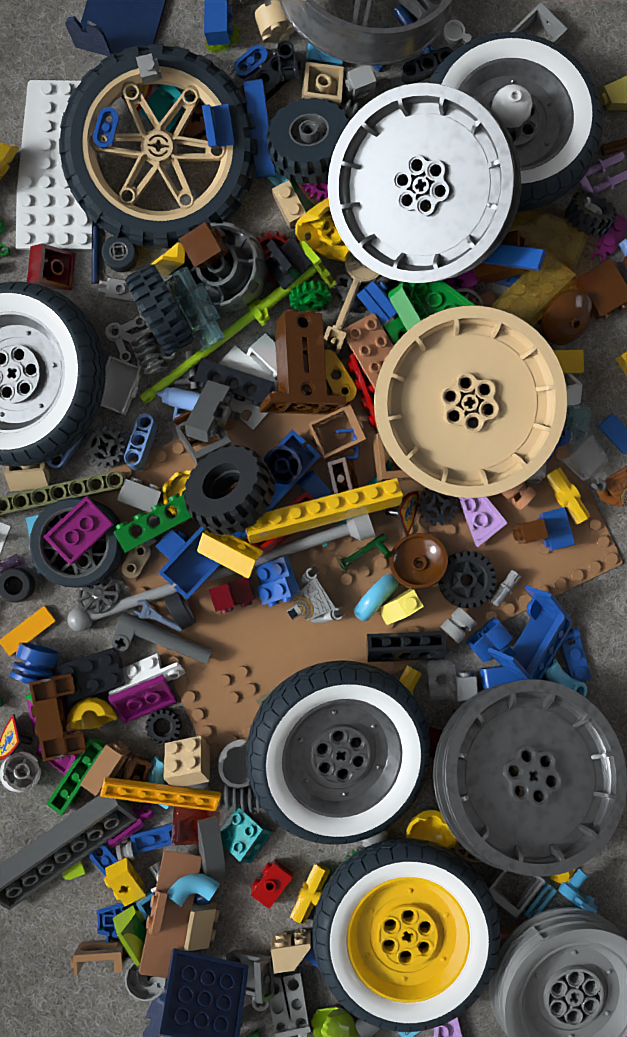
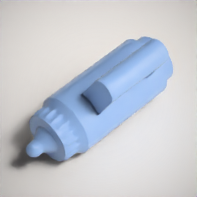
M165 387L164 391H158L157 395L162 398L163 403L175 407L174 420V418L182 415L178 413L179 408L192 411L201 393L175 387Z

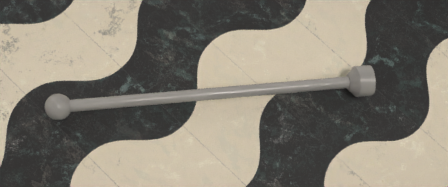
M364 514L346 520V524L275 547L261 557L254 567L347 535H351L360 541L374 537L375 533L369 515ZM223 565L219 566L205 583L237 572ZM168 583L118 600L111 609L101 614L87 613L81 607L74 608L68 615V625L76 632H84L91 627L92 622L140 606V604H137L139 600L151 602L177 592L174 588L176 584L174 583L171 586ZM108 605L101 606L100 610L107 608Z

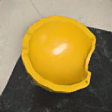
M85 698L78 701L71 708L67 716L66 728L74 731L100 729V727H103L102 724L116 720L117 716L114 709L106 701L99 698Z
M437 810L420 812L412 818L406 830L407 838L435 842L449 849L454 848L457 839L444 821L441 812Z

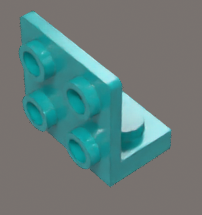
M157 84V90L147 100V104L159 123L181 96V93L174 86ZM181 107L165 129L166 131L171 132L176 126V121L181 114L185 113V108ZM141 108L139 113L151 123L145 111Z
M240 807L237 811L233 810L220 829L222 845L237 860L250 864L273 833L270 828L259 825L246 812H242Z

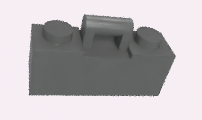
M207 381L185 424L186 436L208 442L211 436H215L217 425L225 426L232 412V409L229 407L232 401L229 386Z

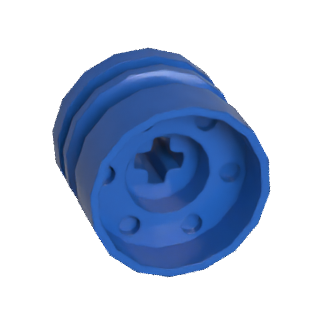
M20 642L16 656L22 659L23 662L13 663V667L16 669L11 670L10 676L25 684L52 677L54 673L47 669L46 666H56L60 653L41 645Z

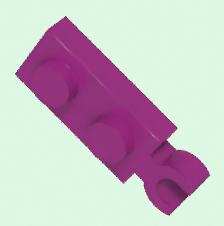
M617 214L607 234L600 237L596 242L595 247L599 250H596L591 255V260L596 255H599L601 257L599 264L606 261V254L609 256L613 254L627 231V219Z
M142 804L140 810L133 808L138 820L108 840L110 846L114 848L145 826V819H151L155 816L152 810L147 812L152 807L151 804Z

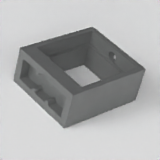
M187 421L175 426L180 441L196 466L210 452H215L219 450L218 448L230 447L232 445L222 427L217 425L216 436L219 441L195 452L187 439L189 437L186 436L185 424Z

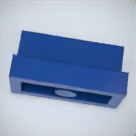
M210 104L202 105L208 146L213 149L235 145L229 104L217 106Z

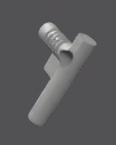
M193 351L185 352L186 360L193 355ZM195 366L183 374V378L174 381L175 387L190 384L191 390L199 389L196 381H189L192 377L195 378Z

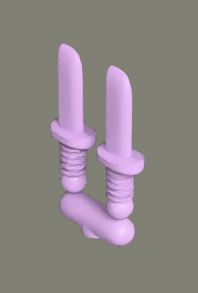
M621 152L604 161L601 159L597 160V164L590 167L586 175L579 182L581 189L586 191V193L589 191L598 193L607 188L612 190L615 184L626 180L627 171H624L612 178L609 176L605 177L606 181L594 186L592 189L586 177L599 171L602 173L606 172L605 168L624 159V153Z

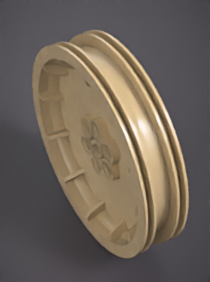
M461 306L446 309L430 315L409 329L387 355L378 375L374 395V413L377 429L383 445L394 462L408 476L423 486L445 495L462 498L496 495L516 487L540 469L555 449L564 427L567 412V390L564 374L554 351L547 341L522 319L508 312L484 306ZM462 378H468L470 381V386L467 389L462 388L460 385ZM482 384L487 385L489 388L487 395H482L479 392ZM447 391H452L455 394V399L452 402H448L445 399ZM467 397H469V400H473V404L470 405V409H468V406L464 405V402L467 401ZM485 404L492 406V413L490 415H486L483 412ZM452 410L456 411L459 416L455 422H452L448 416ZM470 417H474L477 420L475 428H470L467 424Z

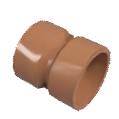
M524 481L516 487L502 492V494L507 499H512V504L517 509L522 510L536 496L537 492L530 485L526 486Z

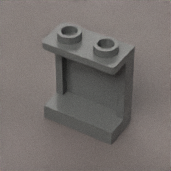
M233 950L223 956L225 960L249 965L245 994L255 996L256 1003L263 1004L274 997L272 957L241 950Z

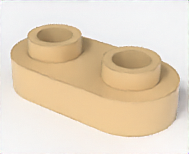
M143 543L130 550L122 565V572L126 577L136 578L141 574L151 556V547H147ZM139 548L144 549L142 555H139L137 552ZM130 565H133L135 567V570L133 572H130L128 570V567Z

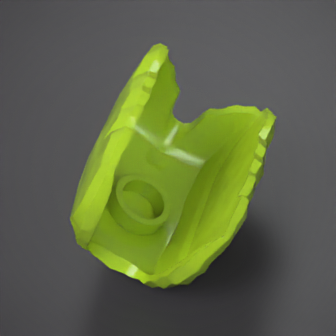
M331 1006L317 1009L310 1020L311 1026L314 1027L312 1034L314 1037H360L353 1017L347 1010L341 1007Z

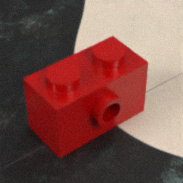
M275 859L271 863L269 861L262 869L263 875L261 878H256L250 886L252 888L251 896L268 909L272 907L293 878V872Z

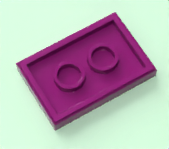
M86 496L43 537L72 566L115 524Z
M163 674L108 696L110 704L124 724L178 702L176 695Z

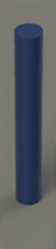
M97 226L92 227L91 284H99L100 227Z

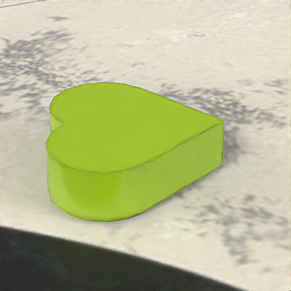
M82 859L62 873L63 878L71 880L86 874L87 871Z

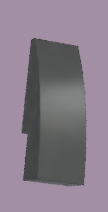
M216 816L198 820L199 853L202 857V873L214 880L226 878L218 819Z

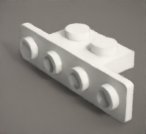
M156 653L124 667L125 685L109 691V696L162 674L167 681L179 678L181 675L186 674V672L178 662L162 668L160 656Z

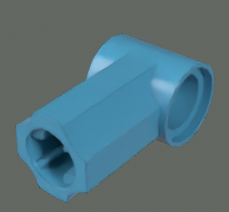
M308 43L306 62L342 66V60L331 57Z

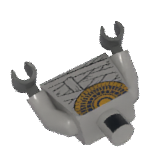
M315 565L310 566L297 580L300 593L293 596L296 605L286 610L291 619L294 620L303 615L306 621L327 623L345 617L346 614H339V609L343 607L335 608L316 577L320 574V571L315 574L312 571Z

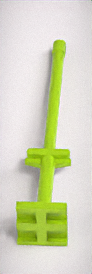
M304 240L298 244L313 263L305 273L286 290L279 286L263 300L256 299L249 303L248 308L250 311L154 386L149 387L139 396L143 402L148 404L157 397L158 391L162 392L165 387L171 385L198 364L201 358L207 357L254 319H257L262 326L266 325L267 320L270 319L269 309L291 293V289H296L297 284L301 285L315 273L322 278L330 289L333 288L336 282L331 278L330 273L321 263V259Z

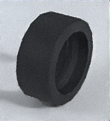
M178 591L164 599L170 614L182 630L196 623L191 608Z

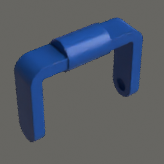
M353 428L335 430V434L353 432L352 441L357 439ZM360 445L353 448L355 456H347L346 458L358 459L359 450L361 449Z

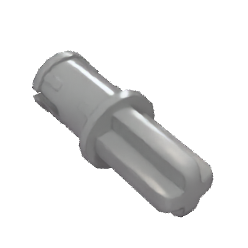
M511 570L505 580L499 583L500 587L490 598L491 603L499 606L505 597L512 593L511 590L521 579V576Z

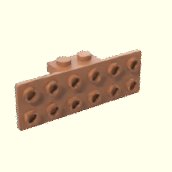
M372 313L344 328L342 331L346 333L345 339L375 389L381 367L394 346L376 315Z
M164 850L155 895L151 898L150 907L152 910L146 922L147 934L139 974L167 978L172 950L174 948L184 950L195 894L190 895L182 907L167 898V892L179 878L190 873H199L202 861L201 856Z

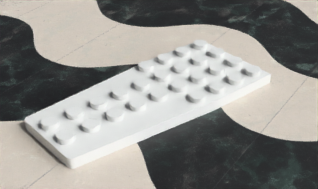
M30 80L28 82L17 184V250H30V246L43 243L67 251H92L93 220L84 212L71 193L64 177L59 154L60 124L63 112L66 110L70 95L81 81Z

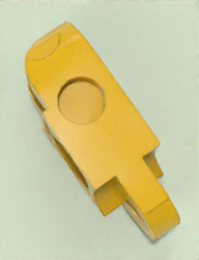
M328 349L324 350L326 382L331 393L346 396V404L352 402L356 397L357 391L354 382L336 353ZM338 371L341 374V378L334 380L330 376L331 373ZM346 388L349 393L344 395L341 393V390Z

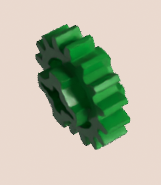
M313 280L308 283L303 282L302 286L297 284V289H291L292 293L289 294L291 307H294V310L299 309L300 312L304 310L317 312L318 308L324 309L323 305H329L328 301H331L330 288L327 287L326 283L321 285V281L314 283Z

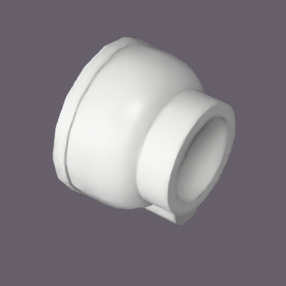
M451 20L444 27V37L448 43L462 42L465 44L471 41L472 36L465 33V27L462 22Z

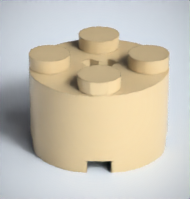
M271 0V5L265 6L263 4L255 11L256 22L264 43L277 40L279 42L288 41L289 36L296 31L286 18L279 0Z

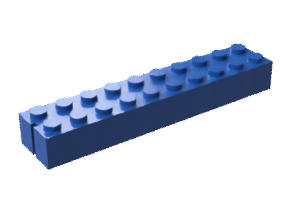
M293 429L277 446L288 445L299 451L303 458L302 473L297 480L288 485L274 484V495L272 496L271 505L267 507L266 512L272 511L321 457L309 444L303 449L302 446L305 440ZM202 526L158 572L171 586L175 583L176 586L174 588L187 600L221 565L197 551L202 533L205 531ZM246 530L232 534L243 541L247 537Z

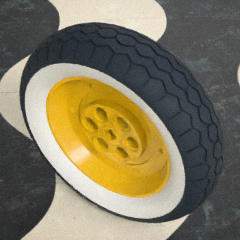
M389 839L377 842L358 851L333 873L321 893L315 910L313 947L316 962L324 982L339 1003L350 1013L370 1025L385 1030L397 1032L429 1030L442 1026L463 1014L476 1002L487 987L494 973L500 951L501 932L497 907L483 878L469 862L456 852L435 842L423 839ZM407 910L413 911V913H412L411 916H409V917H404V916H403V913H404L405 911H407ZM389 919L395 921L391 926L385 925V922ZM422 922H429V925L426 928L420 927V924ZM407 931L410 935L406 936L403 933ZM386 940L394 941L390 946L384 945ZM421 942L428 943L424 948L418 947ZM403 951L410 952L407 957L400 956Z

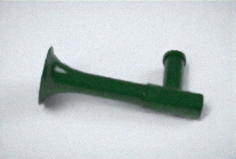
M382 533L346 558L336 557V559L347 574L348 567L354 561L375 548H378L386 559L392 556V552L383 544L388 539Z

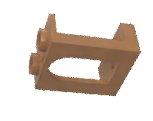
M110 940L108 944L106 941L81 942L74 955L71 956V968H74L75 976L78 975L85 962L114 960V973L123 972L128 961V952L120 940ZM113 947H116L115 949H111V950H96V951H85V950H84V949H98V948H113Z

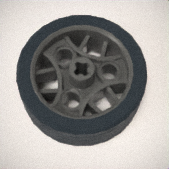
M84 498L58 500L43 510L34 522L30 534L32 559L37 569L53 583L71 588L95 585L112 575L121 563L124 551L113 533L117 530L115 526L121 524V522L110 508L100 502L92 500L115 525L105 534L106 538L101 537L99 539L106 542L105 553H96L97 541L72 565L75 573L68 571L72 567L68 563L64 567L60 566L57 561L61 555L56 551L53 556L52 549H55L43 536ZM83 556H86L89 560L87 566H83L81 563ZM97 556H104L99 563Z

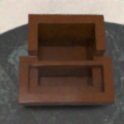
M207 222L179 238L192 264L196 268L204 269L207 265L212 264L229 253L223 241V238L226 237L223 230L218 228L213 230L210 223Z

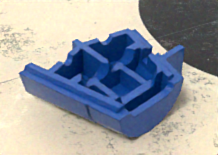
M122 902L97 910V934L106 935L107 944L110 942V935L119 938L113 918L126 910Z

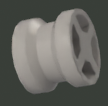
M128 841L125 845L118 844L116 846L118 861L124 858L131 861L137 859V854L134 853L131 841Z

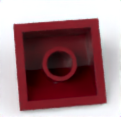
M43 243L30 246L27 282L40 284L51 289L72 291L76 253Z

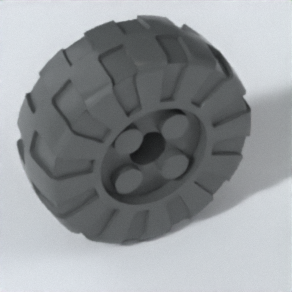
M217 222L210 223L213 230L218 228L222 229L226 237L223 238V241L229 253L203 269L194 267L185 251L184 264L180 266L178 271L180 283L184 285L186 294L196 304L206 310L221 314H229L230 311L239 312L247 308L248 304L256 300L263 291L262 287L268 276L267 256L260 242L245 228L230 222H223V224Z

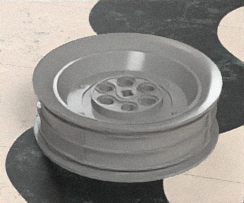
M561 907L538 913L515 928L500 947L497 964L489 981L490 1004L495 1018L508 1037H627V940L617 927L597 913L587 912L582 908Z

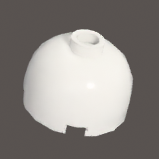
M506 85L495 95L491 110L499 117L505 127H519L531 114L532 98L529 92L521 85Z
M18 752L6 758L0 768V780L4 787L13 792H24L34 787L41 775V768H39L36 757L27 752Z

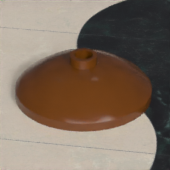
M567 290L556 296L549 303L542 317L541 327L545 338L556 345H565L578 339L586 331L592 318L593 304L590 297L580 290Z
M412 533L408 537L404 536L394 545L391 551L392 556L389 559L390 569L395 579L401 585L415 590L427 589L437 584L445 575L448 567V556L444 545L436 537L426 533ZM421 562L423 566L417 567V563Z

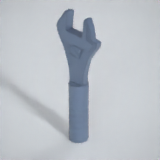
M147 600L137 601V604L143 605L142 611L134 609V612L139 615V619H155L181 632L182 629L174 620L155 611Z

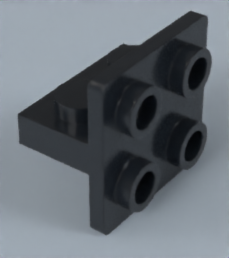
M290 238L281 248L273 240L266 245L271 251L269 253L270 258L266 260V265L284 290L313 265L293 238Z

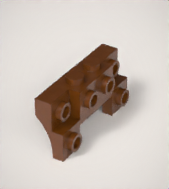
M69 673L29 682L33 703L31 713L33 718L35 717L36 719L35 734L36 737H39L43 762L86 752L83 731L67 733L61 696L76 693L73 674Z

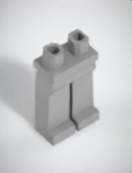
M301 966L296 967L294 971L283 972V980L282 973L274 974L273 972L274 997L268 1000L276 1031L275 1036L291 1037L298 1035V1037H310L311 1023L306 1006ZM285 990H286V994H287V999H288V1004H289V1009H290V1011L288 1010V1005H287Z

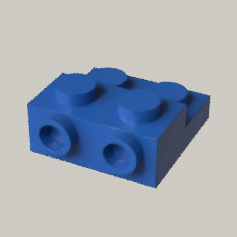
M288 556L255 567L261 584L256 588L262 605L268 604V607L280 604V599L284 603L293 600V595L300 593Z

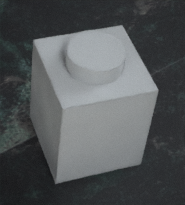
M459 672L460 676H455L456 699L458 701H467L477 694V678L475 675H471V672Z

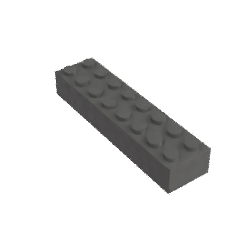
M99 795L87 802L76 812L70 814L62 822L56 824L45 834L39 836L28 846L23 847L18 853L6 859L0 865V905L8 910L12 909L138 820L130 801L100 797Z

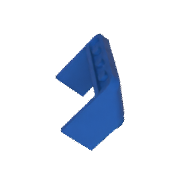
M526 585L525 589L532 597V600L527 604V613L531 618L513 649L504 647L497 651L489 647L487 651L500 665L524 680H541L568 634L572 620L552 594Z

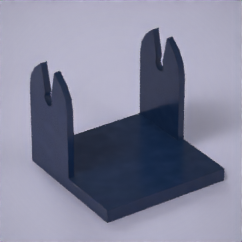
M87 0L81 23L75 16L68 17L65 22L66 28L76 48L105 56L115 55L133 46H149V44H155L167 0Z
M174 948L171 953L165 992L154 999L149 1006L145 1018L151 1020L150 1024L143 1031V1037H240L249 965Z

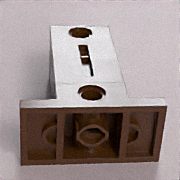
M294 309L284 311L274 325L278 391L269 393L260 404V413L327 415L342 408L346 404V396H339L337 393L327 395L322 313H316L312 310L297 312Z

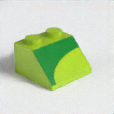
M134 905L115 916L113 922L117 936L135 965L139 966L147 929L143 922L145 919L140 910L137 911Z

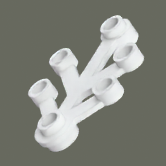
M136 316L134 320L123 325L111 323L105 330L106 337L116 343L120 352V359L127 363L131 361L132 356L130 352L126 351L123 340L131 344L137 336L146 332H152L147 328L133 335L127 333V331L135 327L142 328L145 325L144 321L141 325L136 324L137 319H142L141 316ZM114 329L118 330L116 336L112 335V330ZM160 345L154 350L155 352H161V357L167 361L172 360L176 354L175 352L170 356H165ZM125 353L129 354V358L127 360L122 359V356ZM138 360V362H137V365H138L139 367H141V366H140V362H141L140 360Z

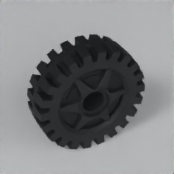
M472 551L457 552L448 558L446 573L438 582L439 589L444 598L457 607H478L487 602L493 595L492 593L495 591V584L497 583L496 572L489 560L481 554ZM465 574H469L472 578L469 585H465L462 581Z

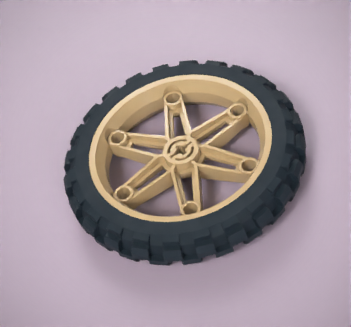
M149 44V46L126 48L120 53L111 54L101 60V63L94 69H90L82 77V81L73 90L67 101L68 105L65 112H63L60 124L59 154L65 180L84 212L98 226L115 237L125 236L129 238V243L155 249L172 248L180 242L179 238L204 222L223 224V222H227L235 215L253 182L256 169L253 155H257V139H252L251 129H256L251 113L247 114V102L241 91L233 83V80L204 56L192 53L189 49L178 46H164V44ZM152 53L153 59L157 58L162 80L143 84L136 57ZM150 84H165L181 88L184 91L159 123L138 87ZM130 90L137 91L136 96L133 98L128 97L127 93ZM123 94L139 133L115 134L114 142H141V151L112 147V145L109 148L102 149L96 147V143L93 140L99 112L105 107H110ZM189 94L196 97L192 102L186 101L185 98ZM199 100L204 105L217 106L229 104L235 145L219 147L222 150V154L219 156L212 154L213 149L208 146V141L181 137ZM138 104L142 106L155 128L147 133L135 107ZM181 107H183L186 111L172 135L165 129ZM103 135L101 139L107 141V136ZM158 144H161L162 148L158 152L155 147H158ZM177 144L205 148L206 153L177 154ZM97 153L137 159L119 195L105 181L98 164ZM147 161L153 167L139 186L135 188L132 185L144 162ZM221 161L212 184L194 201L179 162ZM171 162L183 188L180 191L176 189L163 167ZM159 172L180 208L170 211H151L136 207L134 204ZM125 193L133 194L131 201L126 202L123 200ZM185 196L191 198V203L186 206L181 204V199Z

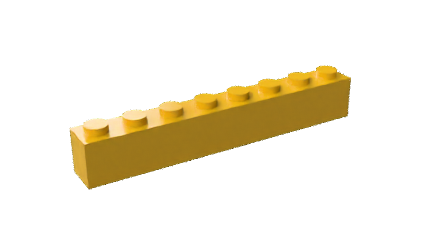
M397 478L268 511L256 521L257 523L246 528V534L249 544L262 542L398 506L402 502L403 494Z

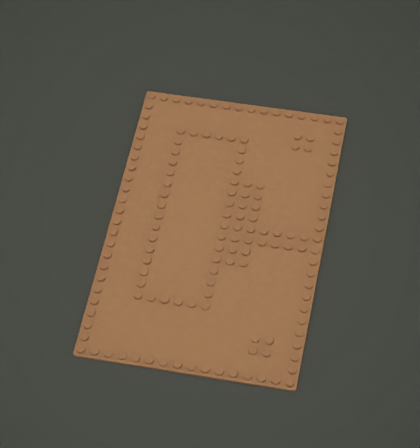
M491 291L479 295L484 307L501 310ZM476 302L475 305L480 306V302ZM348 357L341 362L354 382L356 380L354 373H350L347 362H349ZM334 371L330 375L334 380L341 378V374L338 371ZM464 378V379H463L464 382H465V381H468V383L470 382L468 378ZM326 382L327 395H328V394H331V391H330V389H329V387H328V384H327V382ZM488 386L486 389H481L482 395L488 394ZM344 388L341 390V393L347 395L349 391ZM356 391L354 400L344 406L352 405L368 442L360 445L359 458L353 460L360 488L368 486L367 482L369 480L372 481L377 475L372 437L378 433V430L375 431L374 426H370L367 418L369 412L367 408H363L360 398H363L361 391ZM452 391L446 392L448 402H452L455 399V394H451ZM244 410L241 414L242 419L248 421L252 412ZM492 410L486 412V415H490ZM450 411L452 422L457 421V419L453 418V415L457 413L456 411ZM268 413L254 430L241 419L238 421L228 418L222 429L232 445L248 447L264 460L268 451L275 448L292 429L305 440L302 446L303 449L308 444L315 449L318 445L315 440H311L307 430L310 429L308 423L325 415ZM347 415L317 428L328 452L352 442L353 432L335 434V430L352 428ZM215 434L214 437H210L208 442L203 441L193 446L196 452L219 441ZM191 437L188 438L190 441L196 440ZM177 438L150 451L144 468L139 471L132 470L125 463L108 472L117 471L123 473L128 480H131V477L142 481L141 485L149 487V484L160 487V492L163 493L165 482L175 473L192 471L196 465L180 439ZM383 445L385 464L387 461H390L394 465L390 471L402 470L394 462ZM567 445L558 446L553 452L551 459L546 461V475L561 467L569 482L579 491L581 495L580 500L590 514L588 519L575 525L566 511L575 545L549 551L548 548H545L543 539L526 544H518V541L514 540L512 530H515L514 525L537 520L540 518L539 514L563 508L558 503L555 491L546 477L540 483L535 484L527 483L525 480V485H530L537 494L522 510L517 509L512 504V499H507L502 493L486 496L506 520L507 524L478 547L475 545L459 499L458 502L454 503V506L459 507L458 510H453L456 516H450L451 522L449 523L444 520L443 526H440L439 522H437L436 526H432V521L426 524V517L420 518L422 511L416 512L409 534L426 533L436 537L444 545L448 558L457 552L472 551L481 554L493 565L497 578L496 588L492 594L500 587L499 583L505 580L511 570L521 576V579L511 590L512 593H509L499 606L491 603L489 598L481 606L461 608L477 623L470 632H465L466 636L463 640L471 637L494 617L503 622L526 611L527 604L532 600V597L525 589L526 585L550 593L555 597L623 563ZM348 450L327 461L321 457L303 477L313 470L334 494L327 462L337 460L339 457L355 456L354 450ZM139 457L133 459L131 463H136ZM118 475L114 476L112 479V482L115 486L120 483V477ZM98 479L94 482V488L96 490L100 489L102 483ZM414 479L398 481L403 497L411 491H419V494H426L424 489L427 487ZM238 482L229 486L223 492L221 498L231 493ZM297 483L273 510L287 507L296 497L302 496L306 492ZM121 489L88 496L91 500L100 502L110 508L121 523L124 521L128 524L134 521V516L144 511L117 501ZM439 493L441 498L444 500L448 499L444 494ZM431 494L426 498L425 504H429ZM435 500L436 502L435 504H433V508H437V510L439 511V507H441L442 504L438 503L437 500ZM450 506L446 507L443 511L444 516L448 513ZM166 509L167 516L174 518L175 516ZM386 509L368 513L375 533L374 537L360 541L351 535L329 541L325 547L320 544L287 555L296 581L312 565H315L312 568L313 573L316 574L320 571V574L316 577L335 608L343 607L339 609V614H346L340 620L335 619L327 623H312L310 620L306 621L303 615L292 620L286 610L296 605L294 600L283 603L282 599H280V604L268 607V604L262 605L256 588L261 584L255 567L249 577L255 599L251 600V605L241 607L239 604L233 606V611L221 614L220 611L215 612L208 589L246 578L239 573H234L205 583L189 600L184 598L194 614L196 623L181 630V632L155 619H143L213 650L206 665L155 644L165 667L178 662L185 669L186 674L173 679L172 682L197 735L202 736L210 746L211 761L219 758L222 750L231 742L239 739L248 740L252 722L260 708L256 700L304 668L328 661L346 660L366 663L392 675L405 669L407 665L411 666L421 661L367 662V634L444 631L440 626L446 619L452 618L451 614L458 607L444 598L437 583L427 589H413L424 607L410 616L387 625L377 610L370 620L362 621L355 616L354 608L366 592L383 575L389 574L393 576L389 564L390 558L386 559L382 552L375 548L354 561L348 567L347 574L336 559V557L346 558L382 533L388 539L383 544L389 551H392L394 545L405 536L399 517L386 515ZM426 511L431 517L436 518L433 512ZM193 518L171 529L182 530L189 537L187 539L189 540L201 525ZM341 521L334 525L330 523L293 533L276 547L337 527ZM133 526L131 534L135 537L140 536L136 527ZM158 537L157 542L150 545L151 556L141 574L136 578H128L123 574L122 565L130 551L123 555L118 567L132 596L168 584L158 574L169 561L155 547L162 540L160 537ZM139 548L137 551L138 554L142 555L144 553V549ZM419 562L416 566L422 567L423 563ZM130 565L128 567V570L130 572H133L135 570V567L133 565ZM465 574L462 581L465 585H469L472 578L469 574ZM398 582V588L386 599V601L383 604L398 596L399 594L403 593L404 591L408 590L409 588L401 585ZM166 597L148 602L155 611L174 620L164 600ZM143 605L137 606L139 611H142ZM445 632L447 648L457 644Z

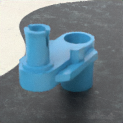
M578 868L571 880L563 882L558 891L575 903L574 907L596 914L599 906L594 902L595 899L590 895L587 897L578 891L589 877Z

